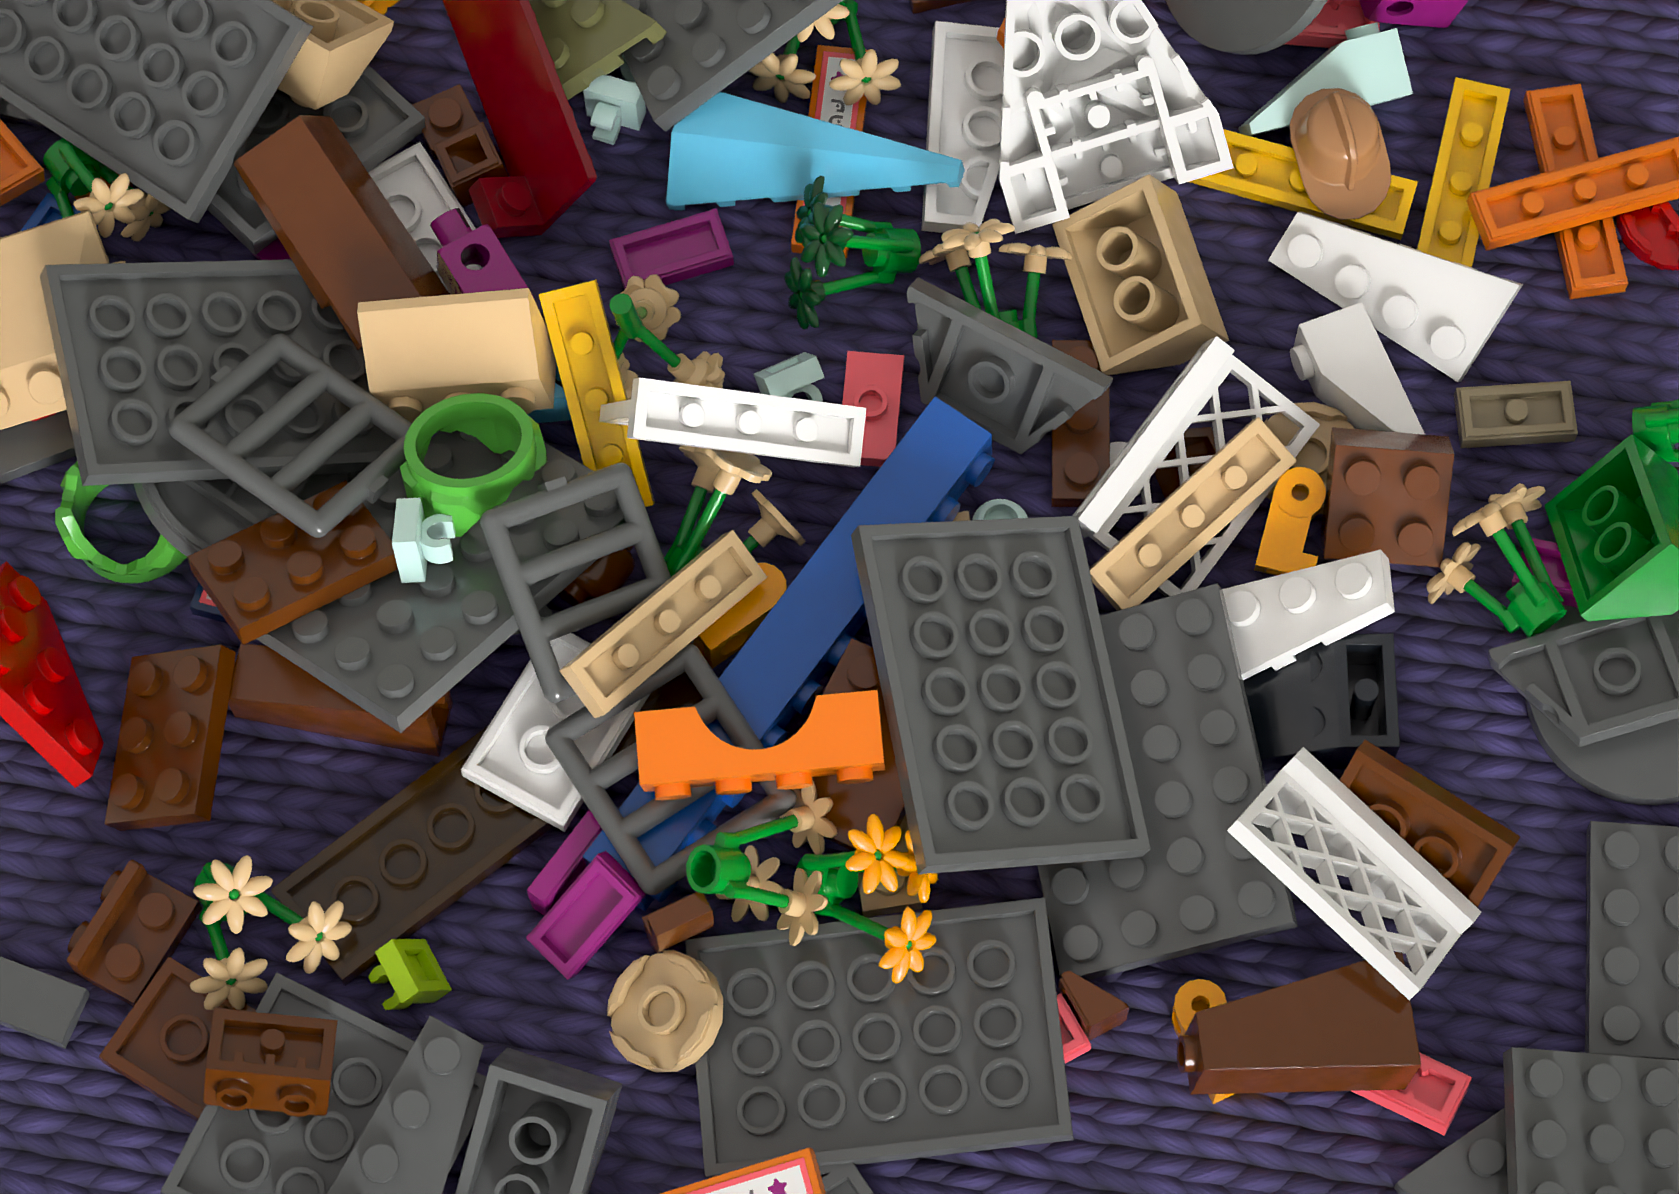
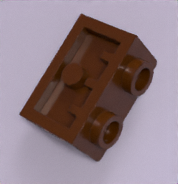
M131 859L123 871H115L107 880L100 896V901L103 903L90 922H82L73 933L68 944V952L70 954L67 962L77 976L134 1007L168 957L171 958L202 907L197 900L151 876L142 864Z
M214 1008L205 1069L203 1102L207 1105L221 1106L234 1111L256 1109L284 1112L285 1114L297 1117L326 1115L328 1112L338 1020Z

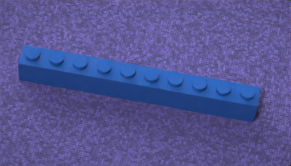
M936 396L719 677L720 682L765 748L785 742L788 734L784 730L786 725L796 712L804 715L814 705L816 696L820 695L823 688L819 682L832 665L835 668L837 667L852 638L857 640L854 636L867 620L851 534L857 526L953 521L961 506V503L957 501L969 484L974 487L979 486L994 464L995 458L991 456L992 434ZM717 719L707 725V728L716 737L734 746ZM639 782L618 809L623 818L655 798V791L644 792ZM714 789L637 839L656 867L716 829L717 826L713 822L726 804L731 808L735 807L746 793L717 795L716 789ZM602 830L582 856L586 866L590 864L597 854L606 850L632 876ZM678 881L657 895H646L637 906L646 911L654 899L659 902L664 901L673 891Z

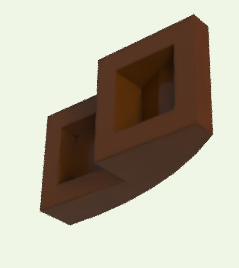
M698 892L642 917L647 939L652 949L657 953L714 926L712 909L704 893Z

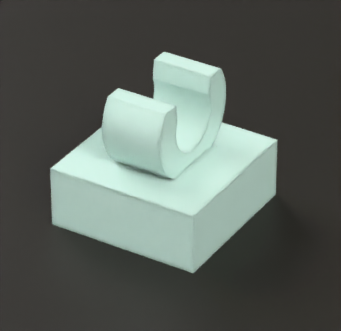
M602 75L594 79L589 87L583 90L586 114L592 117L590 124L595 127L592 139L614 145L621 126L639 131L646 114V106L636 83Z
M801 353L753 374L761 394L792 398L797 392H805L808 400L823 402L821 392L816 386L811 384L825 378L817 357L812 354Z
M420 497L400 498L396 501L392 545L402 583L425 582L427 561L443 564L453 560L450 539H440L455 538L456 532L452 516L436 514L425 519Z

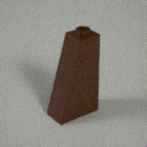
M241 643L234 664L228 704L234 717L439 757L453 700L450 691H448L400 733L268 646L243 645Z
M1394 952L1396 958L1404 964L1403 953ZM1366 960L1196 1012L1185 1034L1180 1035L1177 1041L1178 1068L1181 1073H1188L1190 1095L1405 1090L1421 1066L1411 1001Z

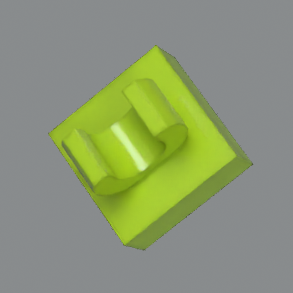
M391 939L375 951L381 965L375 967L368 978L371 983H386L390 981L395 991L391 998L382 1003L385 1010L406 1009L413 1003H435L452 990L426 939Z

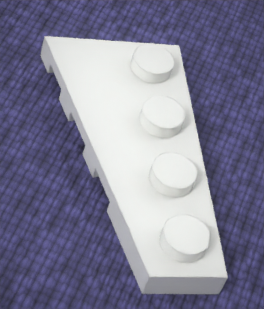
M935 21L932 32L926 150L962 160L965 172L959 187L950 188L946 183L924 185L921 231L944 233L951 229H963V225L967 222L975 223L978 227L982 224L999 172L1001 151L1004 49L996 39L999 28Z
M1297 212L1268 261L1342 308L1362 302L1377 331L1457 382L1463 380L1523 285L1305 212Z
M1381 549L1222 589L1243 680L1269 667H1272L1275 671L1297 661L1295 657L1297 653L1320 642L1327 646L1395 612L1389 558Z

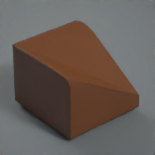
M483 122L432 145L448 182L460 205L463 207L473 203L468 189L479 178L509 177Z

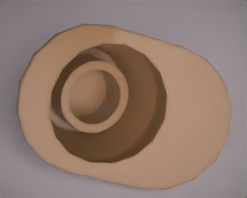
M1341 88L1321 89L1307 95L1295 108L1289 126L1291 143L1302 183L1310 201L1324 214L1340 220L1359 219L1374 212L1386 198L1391 183V171L1382 131L1370 104L1356 93Z

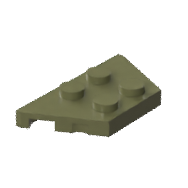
M529 0L549 54L554 61L555 69L567 100L589 87L591 82L597 77L607 75L623 65L625 62L621 53L644 38H647L654 45L667 33L656 20L622 0Z

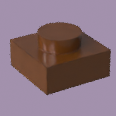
M460 84L412 104L425 117V128L422 129L421 136L434 161L438 157L432 145L480 123Z

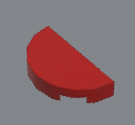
M1668 201L1617 215L1616 227L1623 243L1640 261L1663 270H1679V216Z

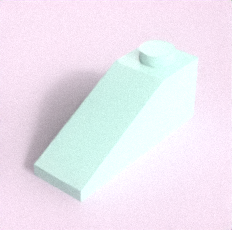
M1378 22L1346 30L1347 41L1330 47L1238 128L1239 133L1253 136L1289 127L1294 110L1307 95L1321 89L1341 88L1356 93L1367 103H1370V106L1413 94L1397 28L1380 32Z

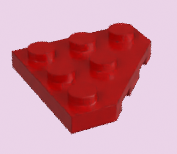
M6 561L0 565V716L76 788L92 777L104 742L48 602L41 596L38 587L31 579L20 575Z

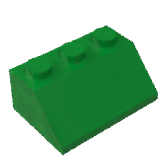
M1631 434L1544 505L1580 616L1587 621L1672 615L1679 609V474L1675 467Z

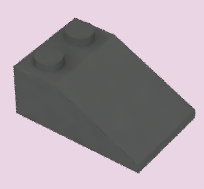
M507 1047L489 1066L455 1194H589L608 1139L623 1083Z

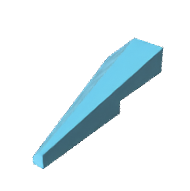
M719 92L673 127L666 204L669 209L680 211L685 210V205L716 202L719 207L735 206V201L771 198L774 203L804 200L805 186L813 184L819 176L825 177L822 192L828 193V198L858 196L860 190L892 188L894 192L911 191V186L946 183L950 188L960 186L965 169L960 159Z

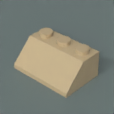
M272 0L313 26L277 89L290 95V98L296 104L313 108L314 110L347 95L391 33L394 21L357 0Z
M1150 174L1069 215L1070 218L1052 224L1059 247L1070 252L1073 256L1072 260L1064 259L1102 373L1114 375L1180 365L1192 359L1204 342L1216 336L1224 342L1229 341L1178 193Z
M529 288L358 302L357 314L369 393L411 423L430 406L453 396L470 393H485L504 397L519 405L527 414L534 410L554 409L556 359L548 328Z

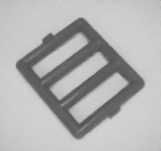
M275 334L234 369L225 365L211 376L209 389L171 420L168 431L175 440L312 537L321 538L364 500L373 504L388 491L389 478L406 461L404 440L412 423L288 336ZM280 360L305 376L300 383L226 445H223L200 428ZM325 391L350 408L347 413L273 477L270 478L246 461L250 455ZM370 423L396 440L318 510H315L291 493Z
M616 463L566 481L565 476L540 484L537 486L539 492L489 509L480 518L482 531L545 698L553 703L561 702L577 694L559 671L560 668L550 641L634 609L671 578L631 468L625 463ZM614 490L626 523L528 560L519 561L508 528ZM630 546H635L646 579L541 619L529 587L530 584Z
M690 643L605 715L594 718L587 707L584 706L549 728L545 735V741L641 890L647 895H657L687 876L686 865L690 853L699 845H714L718 832H737L773 821L792 809L797 801L793 789H777L776 780L761 781L759 783L768 796L655 867L637 838L714 790L715 786L691 788L692 797L685 799L655 800L654 798L623 818L605 789L638 769L636 742L592 769L574 741L686 672L703 698L702 701L692 707L696 708L706 726L717 719L735 747L751 750L765 749L698 647Z

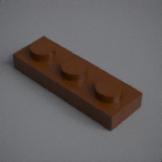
M1052 340V347L1101 371L1091 340ZM1109 387L1100 397L1091 400L1076 411L1070 419L1058 428L1051 430V507H1079L1110 467Z

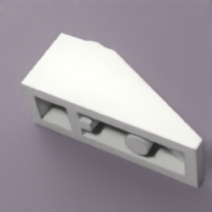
M1362 302L1299 324L1294 348L1290 349V357L1297 376L1302 381L1309 380L1317 398L1327 406L1336 408L1347 416V421L1356 429L1425 435Z

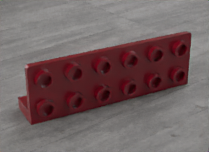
M442 0L509 173V177L479 178L468 189L482 225L488 224L497 238L542 235L596 181L597 175L593 167L592 158L588 154L574 118L573 110L568 103L556 72L554 61L549 54L538 26L535 12L531 8L529 0Z

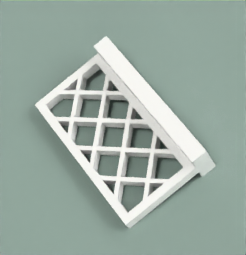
M1216 336L1202 344L1073 516H1078L1081 534L1084 538L1089 536L1109 551L1119 542L1109 534V531L1123 514L1143 512L1145 518L1160 504H1152L1149 479L1156 469L1178 467L1181 485L1189 478L1188 465L1206 463L1213 456L1187 458L1184 432L1190 424L1212 421L1217 453L1225 445L1222 420L1252 417V420L1259 417L1262 420V415L1282 413L1300 428L1288 445L1285 446L1294 458L1320 424L1232 355L1235 350ZM1229 373L1233 374L1248 387L1250 409L1221 413L1218 387ZM1259 396L1272 405V407L1261 408ZM1209 401L1211 414L1198 415ZM1175 445L1177 459L1163 461ZM1278 479L1228 523L1219 537L1212 538L1204 545L1212 546L1201 560L1199 551L1190 558L1192 573L1180 589L1169 580H1166L1156 590L1165 597H1170L1197 589L1277 483ZM1141 491L1142 505L1129 506Z
M639 377L633 379L631 400L601 405L599 422L628 426L627 438L847 467H860L866 408Z
M1304 747L1273 777L1264 790L1227 830L1408 1000L1421 990L1461 934L1475 922L1481 913L1471 901ZM1253 824L1271 828L1275 842L1270 841ZM1291 833L1304 836L1308 850L1296 847ZM1303 867L1315 869L1320 884L1315 883L1304 872ZM1337 875L1349 877L1353 892L1341 889ZM1348 909L1360 911L1365 926L1359 924L1350 915ZM1382 917L1394 919L1399 934L1386 931ZM1394 951L1406 954L1412 972L1396 958Z

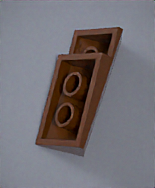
M299 115L234 162V166L321 309H324L331 305L357 350L363 348L357 314L358 302L450 295L330 116Z

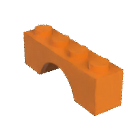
M878 690L817 695L807 721L795 735L776 746L754 750L732 746L716 737L704 724L695 707L634 712L639 782L644 792L655 791V800L692 797L691 788L715 786L717 795L743 794L752 791V782L776 780L777 789H800L813 786L812 777L837 775L838 784L864 783L874 780L873 771L885 770Z

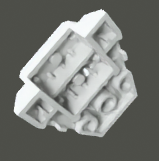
M1006 0L999 181L1012 225L1015 228V234L1070 218L1069 209L1098 201L1148 174L1160 182L1174 178L1178 184H1182L1234 168L1219 113L1188 71L1189 69L1163 35L1157 22L1142 0Z

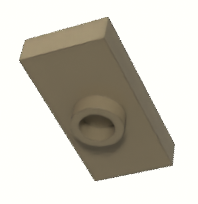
M1571 381L1461 387L1455 390L1454 403L1460 448L1572 442L1577 437L1578 431Z

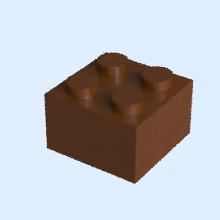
M1332 427L1326 496L1320 536L1324 558L1345 559L1381 549L1389 558V563L1440 567L1443 559L1454 463V451L1449 436Z

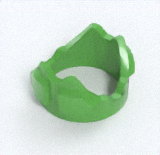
M470 393L444 399L427 408L413 421L405 436L404 454L406 461L400 466V472L407 498H421L425 519L436 514L450 515L453 518L456 532L455 537H462L480 520L481 515L485 511L506 502L513 488L523 480H531L535 471L540 470L548 462L539 424L528 416L519 405L509 399L493 394ZM438 431L449 433L460 431L474 436L494 453L503 454L508 450L515 452V455L499 469L475 478H448L438 475L424 466V458L427 454L431 437Z
M78 462L72 465L65 473L60 485L63 490L62 502L60 507L55 509V524L72 557L82 559L89 568L106 579L130 584L158 579L171 572L187 558L161 534L157 545L145 557L136 559L129 564L117 563L100 554L85 538L84 522L87 510L94 498L109 485L82 486Z

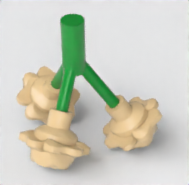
M656 274L648 276L645 282L639 276H632L628 280L625 290L615 295L609 305L616 324L620 327L613 344L628 400H631L633 379L639 378L636 373L628 370L630 363L622 353L629 338L635 339L638 342H644L668 363V371L676 377L673 382L723 389L725 373L721 369L723 357L719 353L711 355L704 351L696 359L690 360L682 353L676 355L661 342V340L665 339L669 327L680 320L681 312L677 307L673 306L679 300L678 292L666 287L661 278Z

